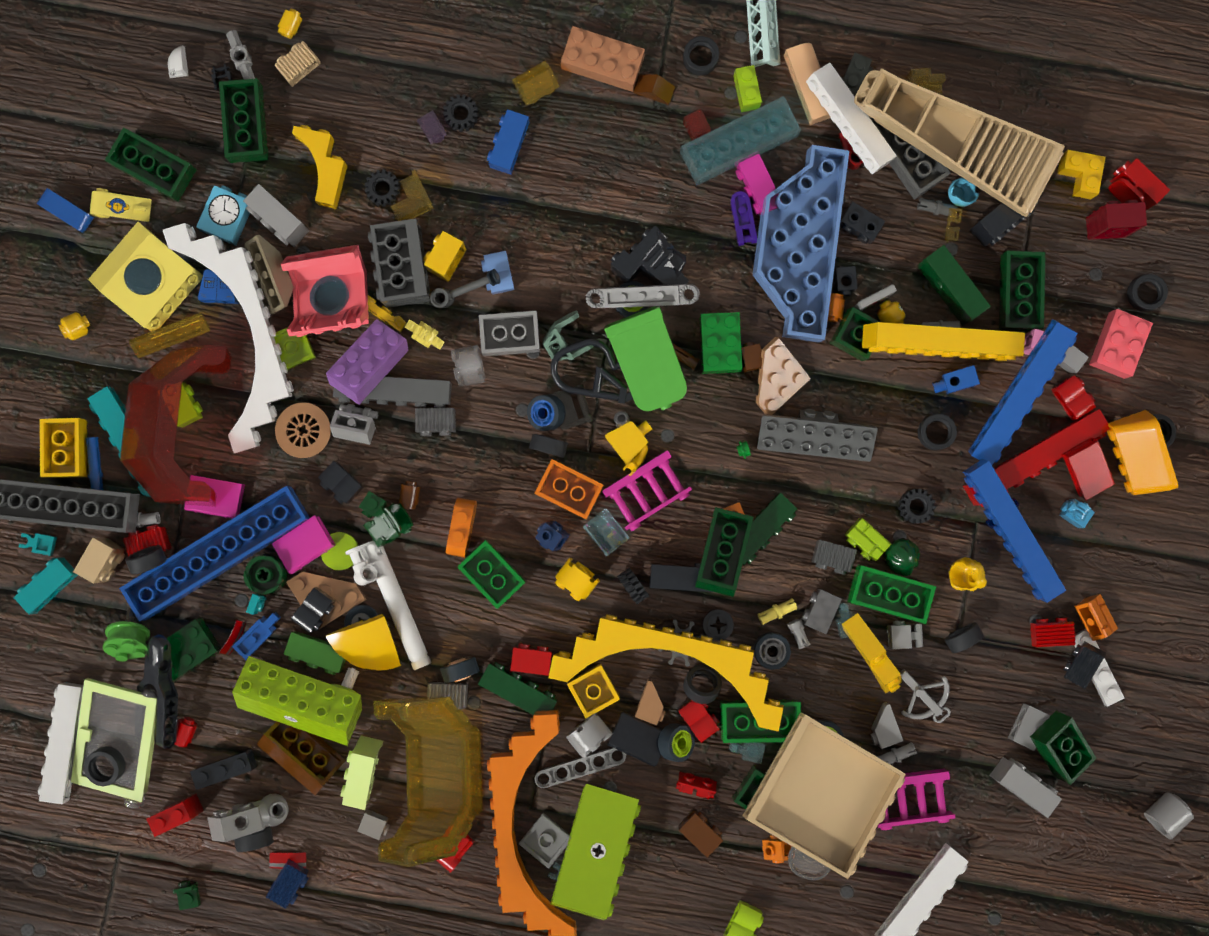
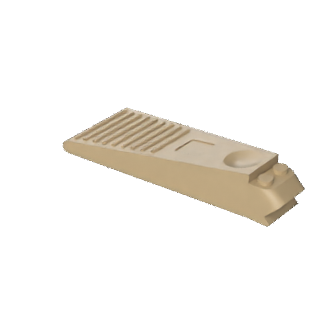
M884 69L870 71L864 78L854 98L855 104L865 114L874 118L873 121L1024 217H1027L1029 212L1032 213L1064 154L1062 151L1065 146L903 80Z

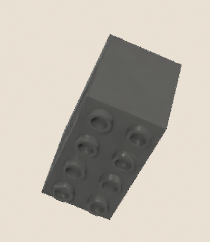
M417 219L370 225L371 231L368 232V239L373 246L371 259L372 262H375L376 269L373 270L374 279L379 285V288L376 289L377 299L386 308L430 302L431 293L428 272L423 261L425 251L422 231Z

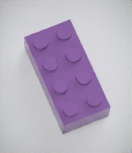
M376 319L326 372L329 384L359 405L409 351L407 340Z

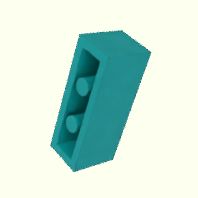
M54 557L46 563L47 567L43 571L35 573L28 585L24 584L17 590L18 594L13 598L29 615L37 614L78 576L73 572L74 568L64 557Z

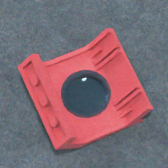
M358 245L286 256L281 263L283 271L289 272L294 286V319L287 328L289 336L302 337L309 333L321 334L328 330L339 331L347 327L354 329L363 324H369L367 271Z

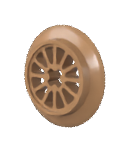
M296 403L287 407L278 417L275 426V436L279 446L287 454L297 458H308L321 452L327 445L331 434L327 415L319 407L310 403ZM303 414V422H301L299 415ZM307 415H311V418H310L309 421L306 423V421H307ZM295 417L298 421V425L292 421ZM316 419L317 423L310 426L312 421ZM291 423V424H293L296 428H288V427H289V424ZM306 425L308 433H304L303 436H301L299 428H303ZM319 426L320 430L316 431L312 430V428ZM289 430L295 431V433L288 436ZM311 433H319L318 438L314 437ZM297 436L294 442L290 440L291 438ZM309 436L315 440L313 444H311ZM301 438V444L299 447L296 444ZM305 439H306V441H307V443H308V446H307V447H304V441H305Z

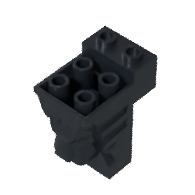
M656 226L652 229L648 228L644 232L641 242L639 244L636 242L630 248L629 254L623 250L621 253L617 252L611 259V272L624 283L633 281L640 272L655 285L689 283V280L682 273L686 264V255L677 251L672 244L667 242V237Z

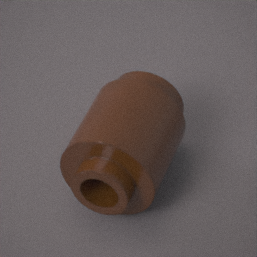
M406 481L405 484H401L399 503L405 509H416V505H418L420 486H417V482Z

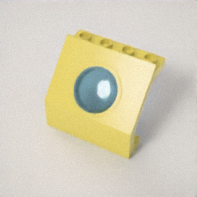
M137 222L88 280L136 322L155 334L201 281L203 275L174 251L168 249V246L154 236L150 230Z

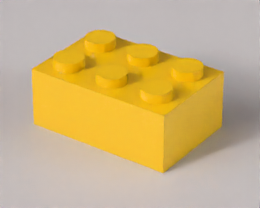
M81 418L40 419V477H87V446L85 440L87 438V420Z

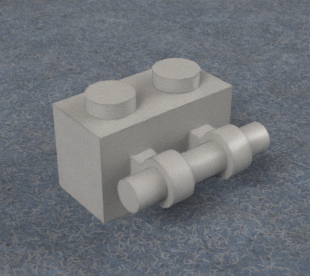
M341 404L339 410H335L330 424L333 437L370 445L376 429L373 419L378 418V412L372 411L371 408L367 407L363 409L355 407L353 404Z

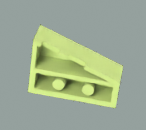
M360 736L354 750L349 751L347 762L350 765L349 768H346L344 780L347 781L341 790V797H343L342 805L362 810L366 809L374 783L375 767L379 761V758H377L378 752L382 747L383 740Z

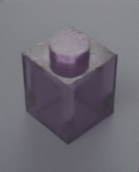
M434 111L417 120L430 144L441 142L445 138L444 136L447 135Z

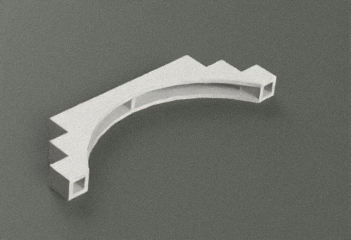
M186 223L163 229L168 249L194 258L212 270L231 289L245 312L251 327L255 346V375L252 391L244 412L228 434L234 453L260 446L261 437L259 432L255 431V427L275 422L277 411L274 405L271 406V402L291 397V392L294 390L291 381L287 380L285 374L288 373L286 364L280 358L282 354L280 345L276 344L274 336H276L275 329L268 320L270 318L267 306L264 307L262 301L264 299L263 291L261 288H258L256 282L259 280L255 269H252L250 263L253 262L251 253L243 247L223 253L222 250H225L221 239L212 235L195 240L196 232L194 228Z

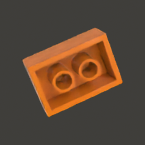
M551 459L534 494L587 520L604 485Z

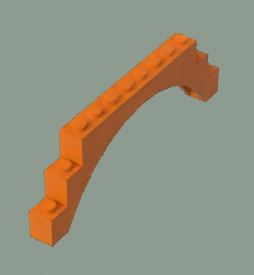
M559 710L536 711L530 720L531 730L534 729V731L514 732L509 739V750H513V752L492 753L490 759L487 760V770L491 771L489 790L493 792V798L490 799L491 810H494L495 816L492 817V828L496 829L494 848H497L498 855L495 856V866L499 868L497 886L501 887L498 902L499 906H502L503 913L523 912L524 924H527L528 931L548 930V936H577L576 921L551 905V902L538 890L525 869L517 847L514 830V808L520 782L537 753L560 731Z

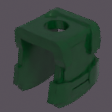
M392 503L389 508L381 506L375 513L374 519L363 526L379 548L393 542L402 533L411 532L413 523L406 510L399 503Z

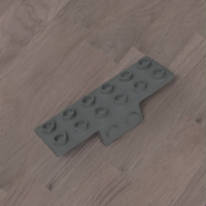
M799 410L798 418L763 414L757 449L870 462L878 429L876 426L839 422L838 414L832 411Z

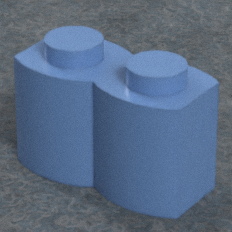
M506 251L484 255V260L481 261L483 272L496 269L501 281L500 284H495V286H492L490 283L487 284V291L491 290L493 295L514 290Z

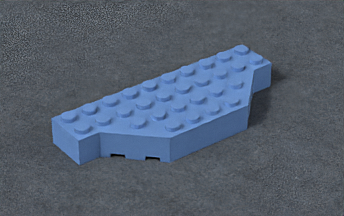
M811 145L806 152L805 167L764 198L759 222L753 276L785 318L782 337L819 343L825 340L849 158L848 150ZM779 194L775 199V204L778 208L769 212L770 199Z

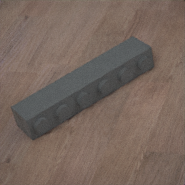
M384 377L360 404H369V401H377L378 405H388V402H396V406H407V403H414L415 407L425 408L426 404L434 405V408H445L446 405L450 406L452 383L443 380ZM334 388L333 397L338 399V402L350 403V398Z

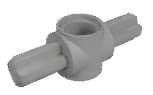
M236 30L229 31L226 36L231 46L230 57L236 69L241 71L243 79H255L251 68L253 65L252 58L246 46L242 45ZM240 55H245L244 59L237 60Z

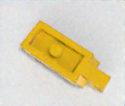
M368 295V311L398 332H401L407 323L400 316H391L392 312L385 306L381 308L375 304L377 301Z

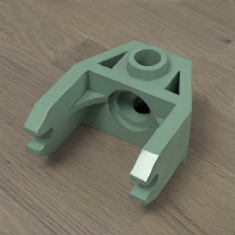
M577 310L555 321L542 339L543 345L551 359L560 349L568 346L561 334V329L579 317ZM585 346L567 353L559 361L563 359L573 360L594 346Z

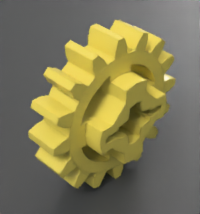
M409 320L405 326L406 329L413 333L411 338L427 348L433 345L441 349L445 343L436 336L438 334L437 330L422 321L418 325Z

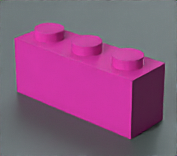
M757 154L739 162L736 175L740 181L743 180L745 184L744 191L753 200L752 208L755 214L761 215L764 198L776 188L760 154ZM779 194L770 199L769 212L778 208L775 204V199Z

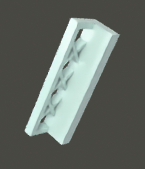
M746 0L751 66L758 67L764 64L780 65L776 0H759L756 6L753 5V0ZM759 12L760 20L755 24L754 17ZM758 31H761L762 37L757 43L755 36ZM761 49L763 51V59L757 61V54Z

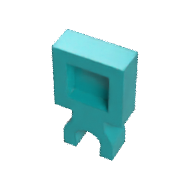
M28 533L21 534V537H26L28 542L27 544H19L20 548L32 547L31 552L53 556L57 537L35 533V537Z
M258 593L252 594L246 613L255 615L261 612L267 597Z

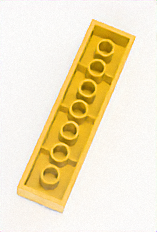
M876 322L863 325L862 348H867L869 352L923 354V356L941 355V357L956 356L964 359L977 358L979 360L995 359V361L1016 360V357L1024 356L1025 333Z

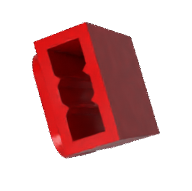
M1138 158L1132 162L1128 160L1113 172L1114 177L1110 180L1112 184L1109 186V191L1121 203L1129 200H1138V203L1145 202L1146 210L1158 204L1170 191Z

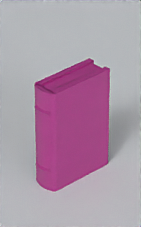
M191 475L184 509L195 513L233 519L240 514L245 484Z
M315 515L272 543L290 574L302 569V567L322 554L327 553L328 550L336 545L320 517Z

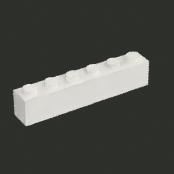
M828 63L813 72L806 81L809 89L814 92L821 106L826 109L831 120L836 123L842 135L853 147L854 152L863 161L864 166L871 174H874L888 165L896 157V154L869 116L855 104L854 95L832 64Z
M65 682L58 684L54 691V698L56 700L55 706L51 710L52 724L48 729L49 742L44 751L46 761L41 770L43 779L38 788L39 801L64 804L70 800L71 775L84 685Z
M945 843L874 935L914 936L918 932L922 921H926L930 917L933 907L941 903L943 894L947 889L950 890L954 886L957 876L965 872L968 861Z

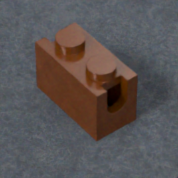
M693 810L678 826V829L695 847L708 857L723 842L722 832L715 825L711 827L707 823L708 818L701 811L697 813Z

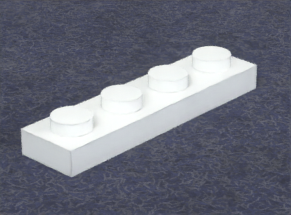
M1087 629L1075 634V648L1078 644L1082 646L1084 641L1100 649L1096 640L1092 641ZM1104 658L1092 677V681L1104 705L1108 707L1124 699V696Z

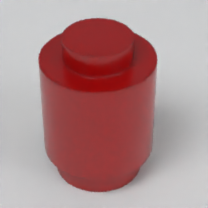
M184 717L178 720L177 737L174 745L188 747V744L192 742L197 728L193 718Z

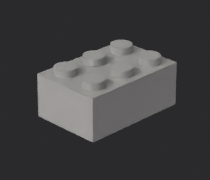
M259 184L243 200L248 205L245 209L257 220H260L286 246L290 243L295 247L309 232L301 221Z
M537 311L479 315L481 352L483 356L540 352Z
M1002 757L989 775L1047 818H1049L1062 800L1056 795L1058 793L1056 789L1047 785L1040 777L1028 771L1025 766L1012 758L1007 760Z

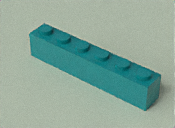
M107 386L87 398L90 402L89 407L91 411L97 414L100 419V426L109 433V441L114 447L118 448L120 459L127 463L130 468L128 470L129 474L138 481L140 492L144 496L154 497L172 486L115 389Z

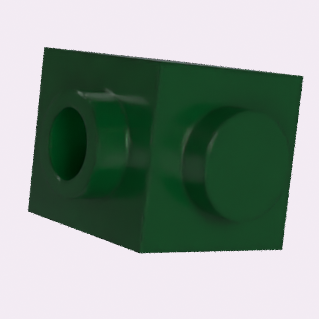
M368 491L359 508L363 510L362 514L371 519L375 517V513L381 506L385 508L389 501L373 491Z

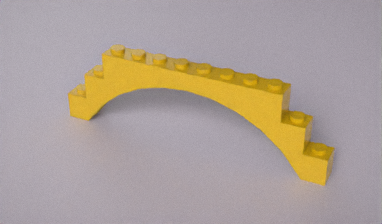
M610 614L600 618L596 638L590 633H583L576 637L573 657L570 656L571 653L559 651V653L554 654L549 673L550 679L568 682L586 666L607 655L629 649L656 648L672 650L700 660L714 668L732 683L747 702L759 727L779 731L784 707L778 700L769 699L764 701L769 678L765 677V673L756 671L754 674L750 673L755 651L751 650V646L740 644L737 647L733 646L732 642L720 640L719 643L712 641V637L701 635V638L693 637V633L682 631V634L675 633L674 629L668 627L657 629L654 624L650 623L639 625L636 624V620L625 618V621L617 620V616Z

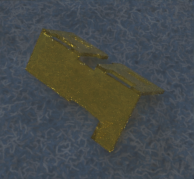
M949 208L945 241L947 243L948 240L958 241L960 227H950V222H961L962 209Z

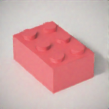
M1119 309L1109 312L1089 365L1123 379L1132 377L1153 323Z

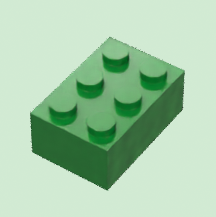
M739 312L701 314L699 320L702 374L741 372L742 354Z
M485 540L457 567L496 609H499L526 583L525 579L488 540Z

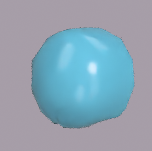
M964 178L952 181L948 189L949 199L954 205L959 207L971 205L979 197V193L975 191V185Z

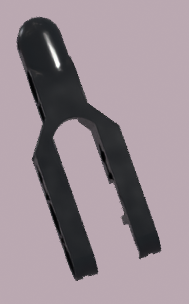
M156 635L149 640L148 655L144 664V678L137 686V691L141 692L143 696L157 698L156 744L167 750L174 746L177 737L178 692L172 680L171 644L164 636ZM136 703V735L142 738L146 706ZM169 718V722H168V724L165 726V722H166V720ZM169 735L167 742L164 744L165 738Z

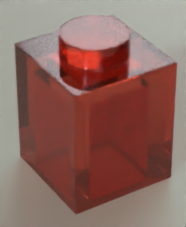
M701 109L684 117L683 124L692 142L697 140L702 142L709 137L711 128Z

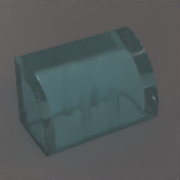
M606 508L583 526L606 557L630 538Z

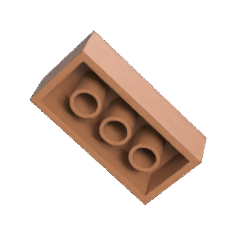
M572 26L561 59V69L633 92L644 60L645 49Z

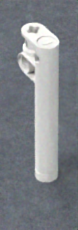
M373 540L346 551V555H350L353 562L354 580L358 585H366L377 581L405 651L411 661L413 670L432 663L427 655V650L384 547L378 548ZM363 571L367 573L368 579L364 578Z

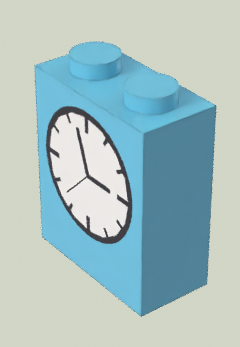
M221 185V188L214 186L196 228L201 232L217 236L218 239L236 246L250 215V212L245 209L248 205L243 201L247 195L231 193L232 190Z

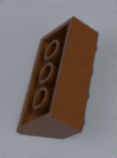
M277 721L257 743L264 752L314 795L324 787L346 761L319 736Z

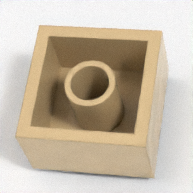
M92 538L73 572L93 584L108 582L114 577V569L117 564L123 561L126 548L108 538Z

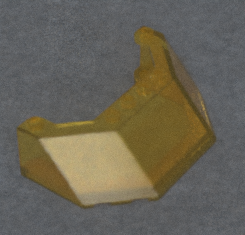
M451 697L395 698L373 701L375 717L379 720L391 719L405 735L408 815L394 837L384 839L379 844L378 861L412 867L455 856L459 849L457 846L462 838H466L473 826L471 824L473 819L483 809L479 729L473 726L468 721L469 718L465 713L453 704L454 701Z

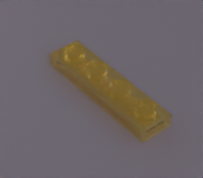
M198 313L130 339L129 345L139 359L210 331V327L202 313Z

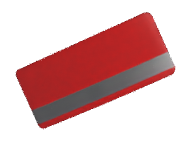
M236 620L227 642L219 653L229 655L234 648L232 646L241 638L246 622Z
M306 852L270 853L269 867L282 869L287 860L290 859L306 868Z

